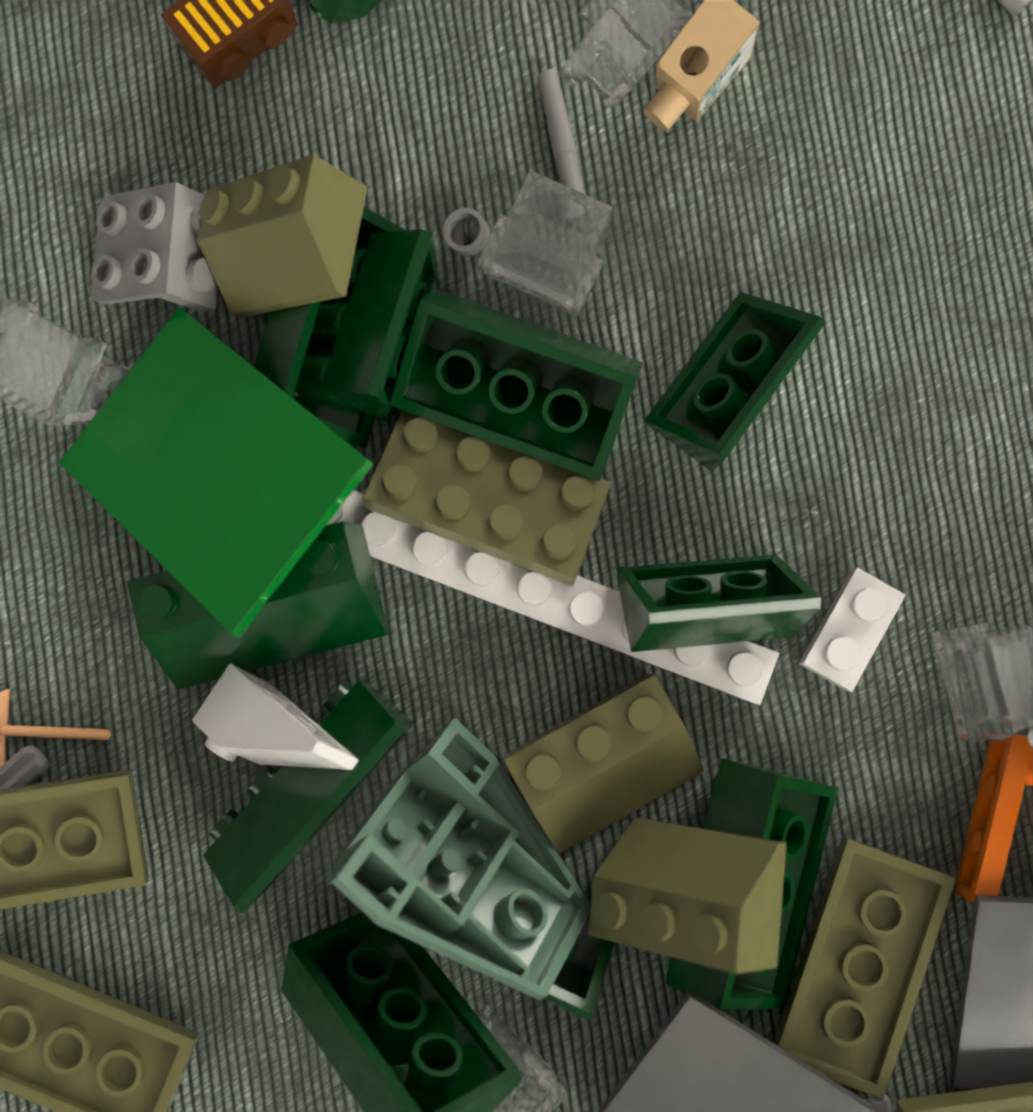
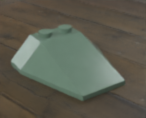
M455 717L444 726L393 780L336 856L331 877V883L377 925L538 1000L547 997L590 914L591 908L588 899L496 756Z

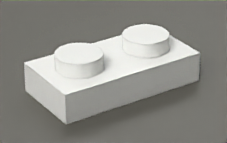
M852 568L798 664L843 690L853 692L906 595L860 568Z

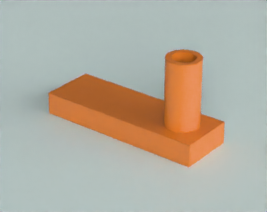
M992 729L953 889L954 893L974 903L975 895L999 896L1025 784L1033 786V747L1030 746L1027 736Z

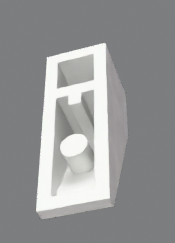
M231 663L192 719L208 736L205 746L218 756L234 762L237 756H241L259 765L353 770L358 762V759L271 683Z

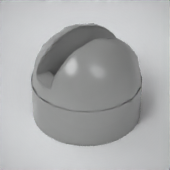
M460 208L455 210L447 217L443 226V236L446 243L460 255L473 256L479 254L488 245L490 236L489 226L480 213L474 209ZM473 222L474 242L469 244L465 223Z

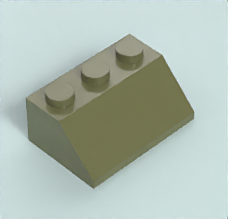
M312 154L208 189V193L203 198L199 209L201 224L197 242L230 313L238 318H244L345 297L368 186Z
M647 673L504 754V762L558 854L704 772V768L682 720L656 674Z
M634 818L593 876L588 936L734 974L777 968L786 843L645 818Z

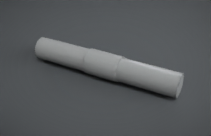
M547 69L537 75V80L548 124V134L558 168L567 211H579L586 208L588 203L577 159V149L571 123L567 115L558 71Z

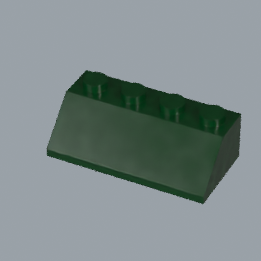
M366 207L363 208L346 296L270 312L254 364L256 369L346 442L367 448L375 417L319 390L371 233L405 230Z
M435 288L419 301L390 406L600 481L643 362Z
M342 521L325 526L240 637L232 635L167 570L127 581L139 636L177 690L220 679L230 663L249 672L390 635L363 525Z
M366 679L358 680L354 686L347 681L343 682L324 703L323 706L330 713L319 724L321 728L358 759L353 770L282 766L276 771L272 766H269L248 788L247 792L254 798L243 811L238 814L232 808L209 832L208 835L215 842L203 854V857L232 906L241 914L273 884L414 724L410 718Z
M721 758L718 773L712 781L711 800L703 829L786 843L777 968L734 974L669 957L670 964L665 984L685 994L691 991L719 1010L785 1008L837 796V787L756 765Z
M364 912L288 945L281 991L363 1112H494L521 1083L524 1075L523 1072L422 945L377 925Z

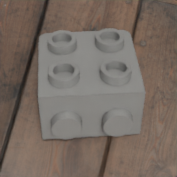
M172 182L105 196L100 202L96 215L95 256L91 269L92 299L95 302L107 305L161 298L198 312L216 310L218 285L197 242L201 224L199 209L205 195L180 183Z

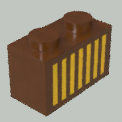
M179 0L161 14L176 43L213 89L217 88L224 81L237 79L245 72L249 62L266 49H274L283 44L290 36L292 30L298 26L290 0Z

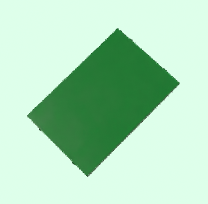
M178 307L59 462L232 635L240 637L373 466V463L181 307Z

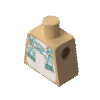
M704 0L656 65V88L658 92L643 109L647 118L666 132L669 131L683 112L697 121L751 59L760 21L734 0Z

